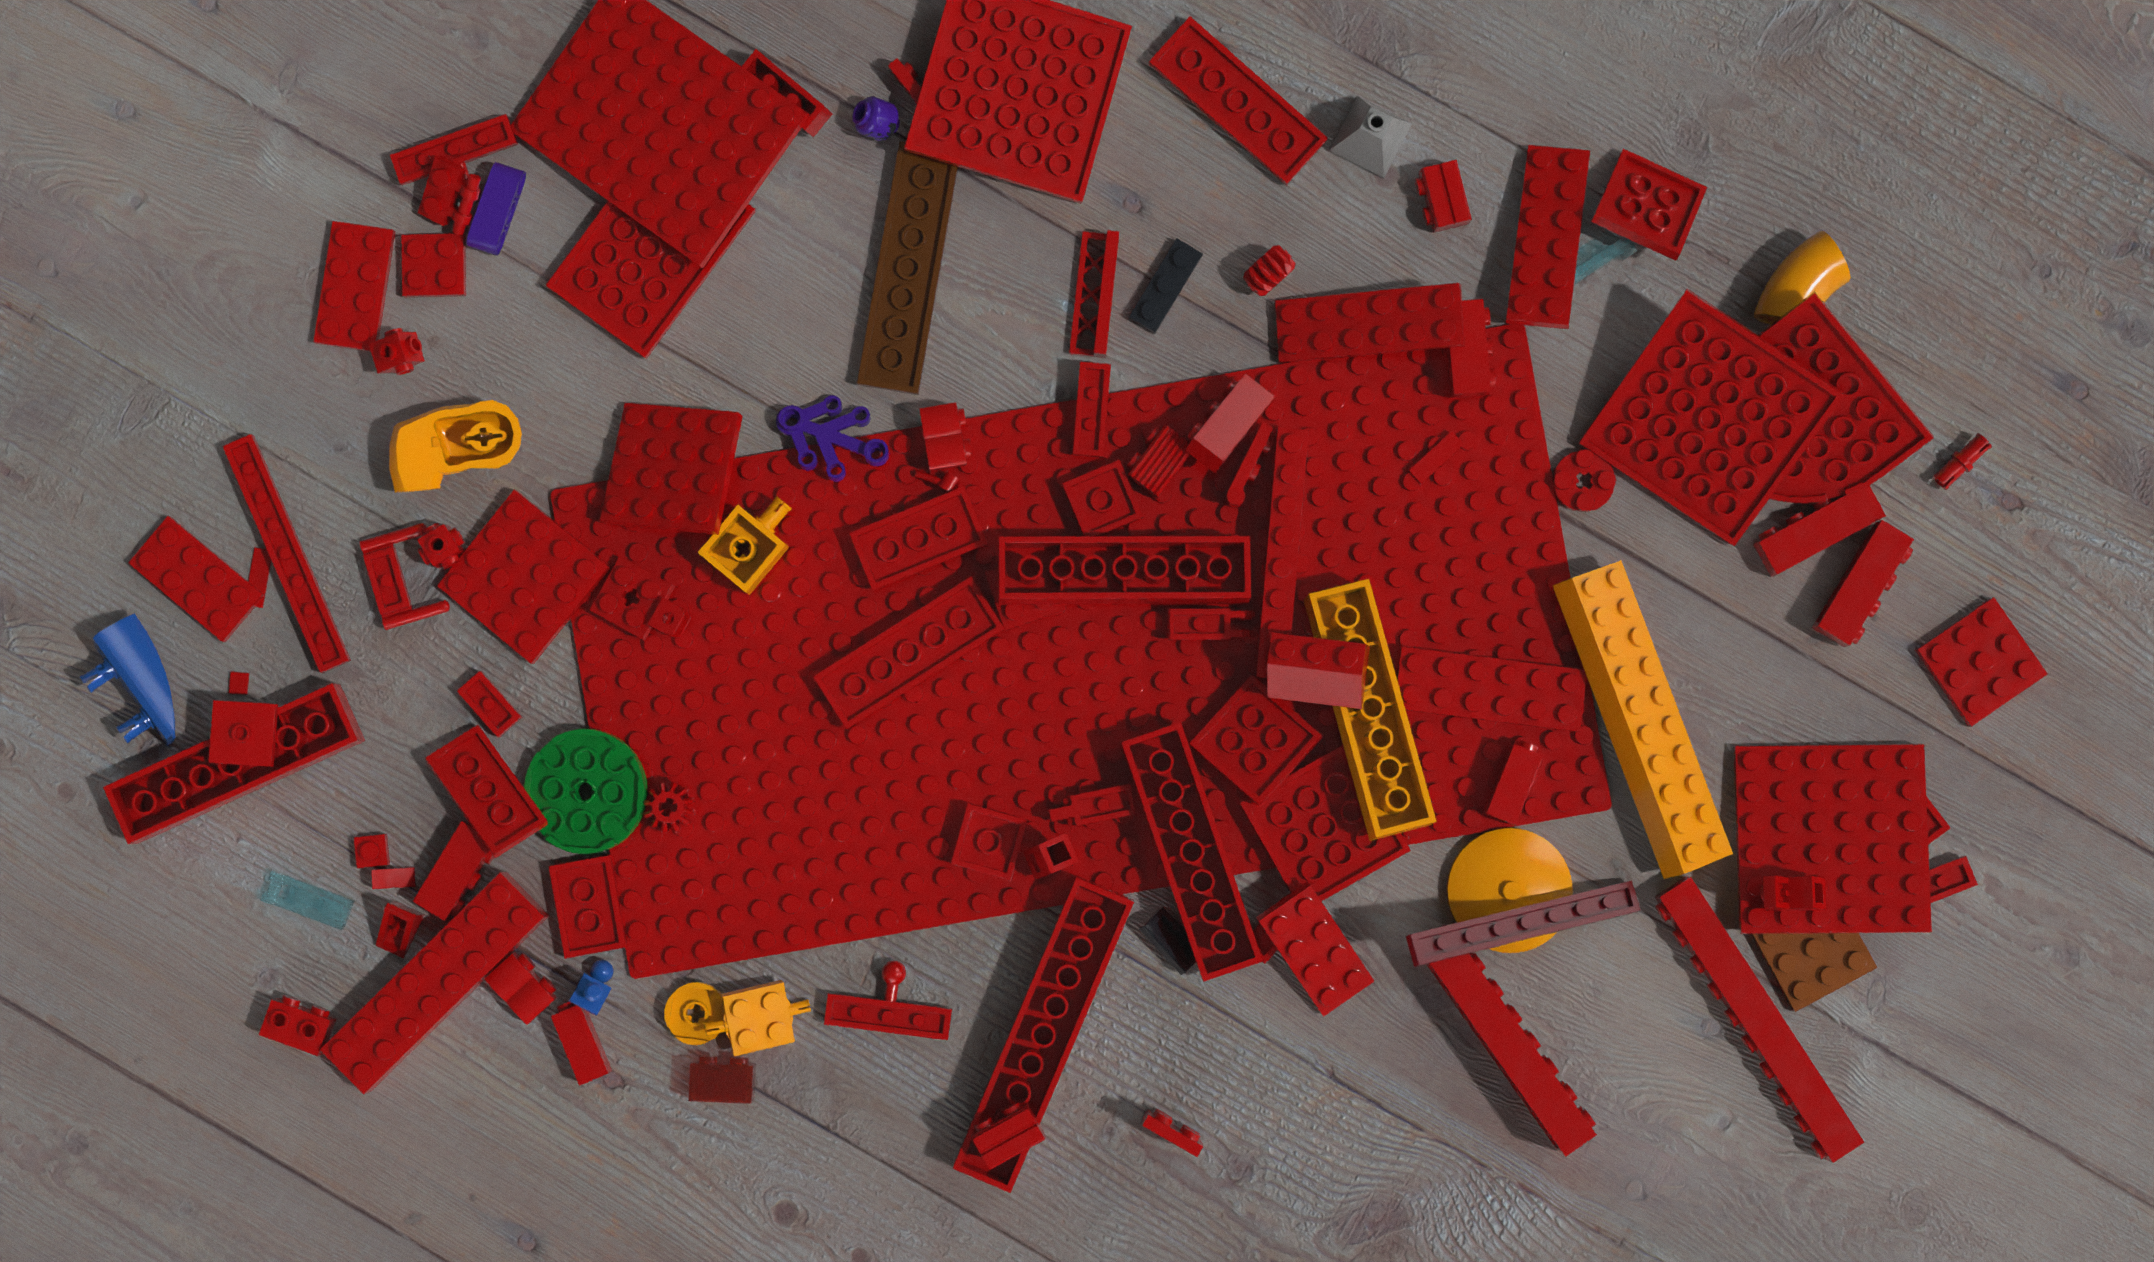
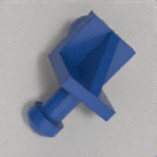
M606 960L594 962L590 968L591 976L585 973L580 976L579 983L569 1002L597 1016L612 989L604 984L613 976L614 970L611 963Z

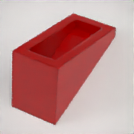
M415 867L371 870L372 889L416 887Z

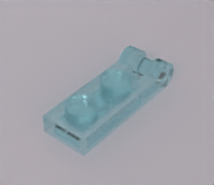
M271 870L268 878L271 882L268 890L263 891L261 901L344 930L355 900ZM282 885L290 887L287 898L279 896Z

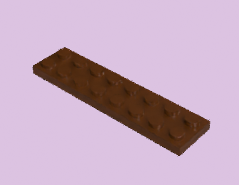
M899 141L857 385L919 395L958 166L905 151L904 146L906 142Z

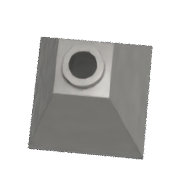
M1357 96L1329 151L1384 179L1412 123Z

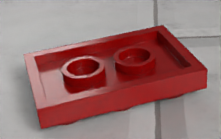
M612 855L549 866L564 958L628 947Z

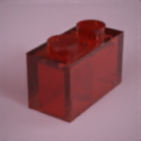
M699 1056L698 1061L690 1063L688 1101L752 1104L755 1098L756 1064L748 1063L749 1058L730 1057V1062H717V1056Z

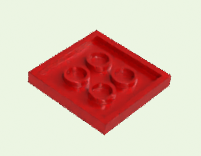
M1623 148L1591 222L1676 261L1683 249L1708 187Z
M1995 597L1988 599L1915 650L1968 727H1972L2048 674Z
M1251 675L1189 745L1260 807L1322 739V735L1281 699L1268 698L1267 687Z

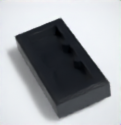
M1164 907L1158 909L1139 929L1180 975L1185 974L1196 963L1186 931Z

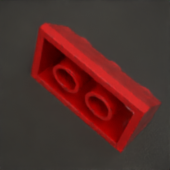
M1271 632L1267 663L1268 698L1362 709L1370 646L1363 643Z

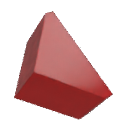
M397 901L388 902L384 909L375 946L404 959L425 914Z

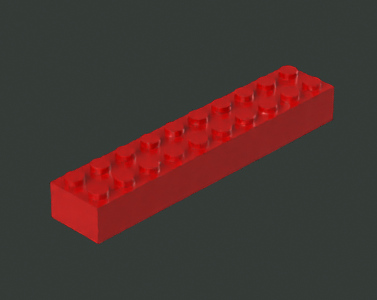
M1075 876L952 1169L1011 1193L1029 1149L989 1170L972 1140L971 1135L976 1131L974 1126L989 1117L993 1121L1004 1116L1002 1110L1016 1102H1019L1021 1106L1028 1103L1039 1124L1041 1123L1133 907L1134 899L1080 876Z

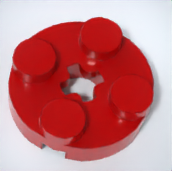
M1586 449L1566 455L1556 465L1553 473V486L1557 500L1567 509L1576 512H1589L1602 507L1611 498L1616 484V476L1611 464ZM1579 473L1583 476L1588 474L1591 477L1589 480L1591 487L1589 489L1585 486L1581 489L1577 487L1576 484L1579 480L1576 476Z

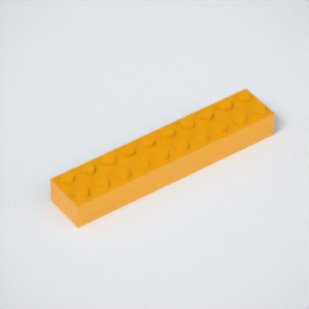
M1622 560L1553 585L1663 878L1683 875L1732 855V849Z

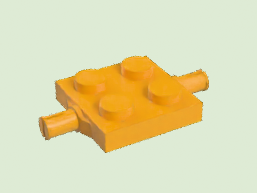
M782 980L722 993V1020L704 1023L707 1037L725 1032L730 1040L731 1051L735 1057L795 1042L792 1029L793 1015L811 1012L808 999L790 1003L786 997L785 986Z

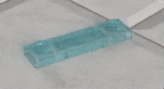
M1623 237L1577 267L1574 286L1616 258L1620 257L1624 261L1636 253L1638 250L1635 246L1638 243Z

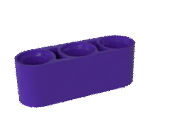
M498 162L493 164L467 236V246L495 256L499 255L525 184V171Z

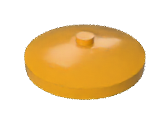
M1517 828L1495 829L1472 839L1456 856L1447 879L1448 905L1456 923L1573 895L1569 868L1559 851L1543 837ZM1557 932L1490 948V950L1502 953L1525 952L1541 946Z

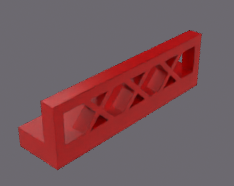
M1107 230V234L1082 232L1070 355L1106 358L1120 231ZM1088 240L1106 241L1105 253L1094 261L1087 252ZM1086 257L1091 262L1087 268H1085ZM1104 260L1103 270H1102V269L1098 266V264H1099L1101 261ZM1095 267L1102 276V282L1091 291L1083 281L1084 275ZM1084 288L1088 295L1082 299V290ZM1098 291H1100V300L1095 296ZM1092 298L1099 309L1098 314L1088 322L1080 313V308L1083 303ZM1080 318L1085 325L1078 330ZM1097 321V327L1095 331L1091 325ZM1087 328L1095 336L1094 350L1076 348L1077 336Z

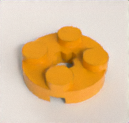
M690 982L677 988L668 998L664 1010L665 1022L671 1033L679 1041L689 1045H702L715 1039L720 1033L707 1037L704 1023L722 1020V993L712 985L704 982ZM695 1004L700 1005V1009L705 1011V1016L700 1017L698 1022H693V1016L688 1015V1009H694Z

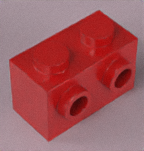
M283 995L282 999H271L258 1035L315 1056L323 1055L320 1049L330 1040L337 1018L329 1016L330 1011L319 1006L312 1005L311 1009L300 1005L301 1000L292 996Z

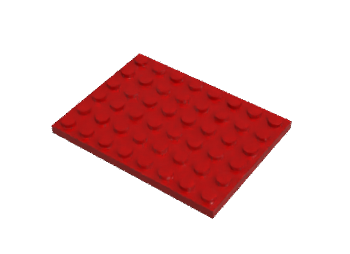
M598 0L517 115L511 127L515 135L703 268L810 115L649 1Z

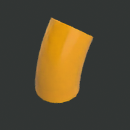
M1825 231L1817 232L1803 241L1782 261L1768 280L1754 312L1755 319L1772 325L1814 291L1825 303L1833 293L1850 281L1851 277L1847 262L1829 234Z

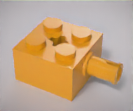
M776 496L762 515L754 518L737 505L721 524L719 535L713 534L698 553L750 595L789 548V546L774 535L775 531L773 529L792 508ZM750 543L748 547L750 554L738 557L740 553L737 549L738 545L746 546Z

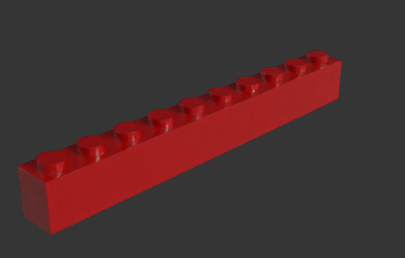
M1685 876L1656 895L1655 898L1658 904L1655 905V908L1665 922L1670 920L1676 930L1672 934L1682 948L1687 946L1693 956L1689 959L1693 967L1699 974L1704 972L1710 981L1707 984L1710 993L1717 1001L1722 999L1727 1007V1010L1724 1011L1727 1019L1734 1027L1739 1025L1745 1035L1741 1037L1744 1045L1750 1053L1756 1051L1762 1061L1758 1064L1761 1071L1768 1080L1772 1078L1775 1080L1779 1087L1776 1090L1778 1097L1786 1107L1788 1105L1792 1106L1797 1114L1793 1119L1803 1133L1809 1132L1814 1140L1810 1145L1821 1160L1826 1158V1160L1834 1163L1865 1143L1693 879Z

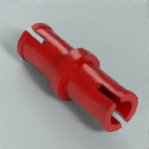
M1977 433L1959 452L1955 451L1951 455L1952 459L1932 476L1933 479L1936 480L1935 482L1940 487L1947 490L1965 471L1967 473L1973 469L1972 465L1988 449H1991L1992 445L1984 436Z

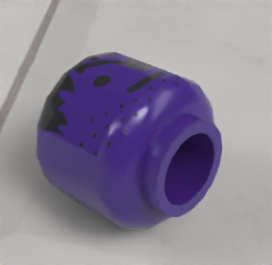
M870 96L858 102L853 110L852 120L857 132L869 138L884 141L896 133L899 128L898 110L894 104Z

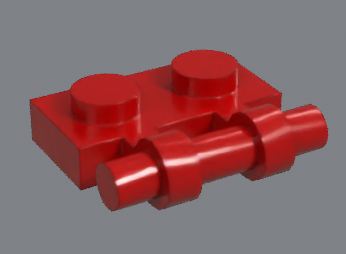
M437 156L434 158L418 214L442 226L449 225L452 218L454 221L452 232L457 235H463L466 225H470L472 219L470 212L474 200H478L480 194L478 187L481 177L469 174L467 181L463 179L467 168L443 156ZM459 193H460V195L462 196V198H461L460 205L457 206V205H456V201H457L458 195H459Z

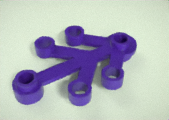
M830 395L823 402L805 409L793 405L782 408L776 417L777 427L782 434L792 437L799 454L798 462L803 470H813L818 462L816 454L809 450L803 433L816 437L827 464V475L834 482L843 480L846 470L844 464L838 460L832 444L865 456L867 463L872 466H882L889 459L888 446L883 440L872 439L866 443L839 432L854 425L857 427L867 426L870 423L871 417L866 407L858 406L851 413L821 425L810 420L824 414L829 416L839 415L842 411V403L839 397ZM830 402L838 403V407L834 410L828 409L827 405ZM859 413L867 415L862 421L855 419ZM790 418H795L798 420L797 423L793 426H789L786 424L787 420ZM875 451L883 453L879 459H874L871 455ZM811 456L813 461L810 464H804L802 462L803 458ZM834 467L842 469L838 475H833L830 472Z

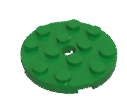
M596 729L571 730L552 738L533 757L524 783V789L548 821V825L539 830L546 837L545 840L559 849L577 854L603 852L626 840L641 821L646 807L644 801L647 800L648 796L645 771L635 752L615 735ZM584 782L589 783L592 790H594V793L588 800L582 799L579 795V787Z

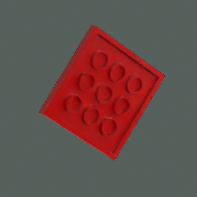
M624 403L600 521L610 525L719 535L743 416L739 412Z
M514 489L460 556V562L452 566L437 586L530 664H535L611 567L528 498Z
M1343 745L1288 775L1260 807L1250 798L1239 803L1289 892H1293L1308 882L1321 902L1411 851L1401 833L1372 841L1369 840Z

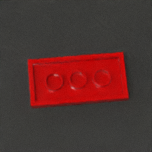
M332 221L313 341L315 344L371 352L369 344L379 340L396 231L393 229Z
M965 486L849 533L872 591L988 545Z
M171 516L165 518L128 562V564L222 642H226L265 596V594Z
M476 725L425 757L428 766L494 858L499 857L548 825L547 819L479 725Z
M1308 882L1256 917L1323 1017L1374 982V979Z

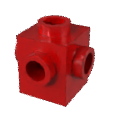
M402 328L392 329L384 333V338L369 344L377 374H407L414 371L415 365L425 361L422 353V344L416 332H403Z
M435 523L422 531L424 536L417 539L421 548L417 550L426 565L432 564L433 567L439 569L443 567L445 570L460 562L459 557L465 551L462 546L465 541L456 527L451 528L446 524L439 525V523ZM442 540V549L436 551L433 544Z

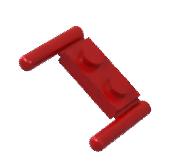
M424 523L359 542L385 630L442 614L450 609V604L446 600L412 609L400 562L393 544L423 536L422 531L427 528Z

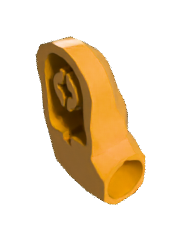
M488 400L472 404L443 406L397 423L393 427L389 445V471L394 492L440 489L444 475L460 473L470 468H500L510 463L521 445L522 431L518 418L507 405L494 400Z

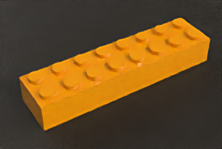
M1369 579L1308 594L1303 601L1314 638L1363 643L1370 646L1362 709L1333 706L1369 840L1372 841L1418 829L1437 822Z

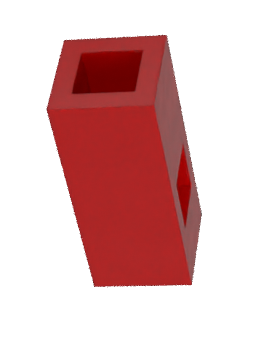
M1520 741L1519 745H1510L1483 814L1507 824L1516 825L1544 756L1537 753V746L1525 741Z
M1067 832L1023 851L1035 880L1079 862Z
M571 1002L557 1006L558 1013L552 1015L551 1019L579 1086L611 1073L612 1068L588 1011Z

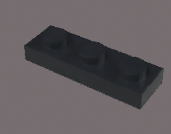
M1176 238L1130 314L1129 319L1156 334L1201 260L1203 253Z

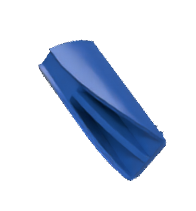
M134 613L108 626L93 637L94 646L103 657V662L79 678L83 684L94 679L87 686L90 693L113 677L119 679L140 708L138 714L116 727L119 733L131 729L124 736L125 742L129 743L151 727L157 731L168 746L173 744L176 738L175 716L170 686L158 652L147 631Z

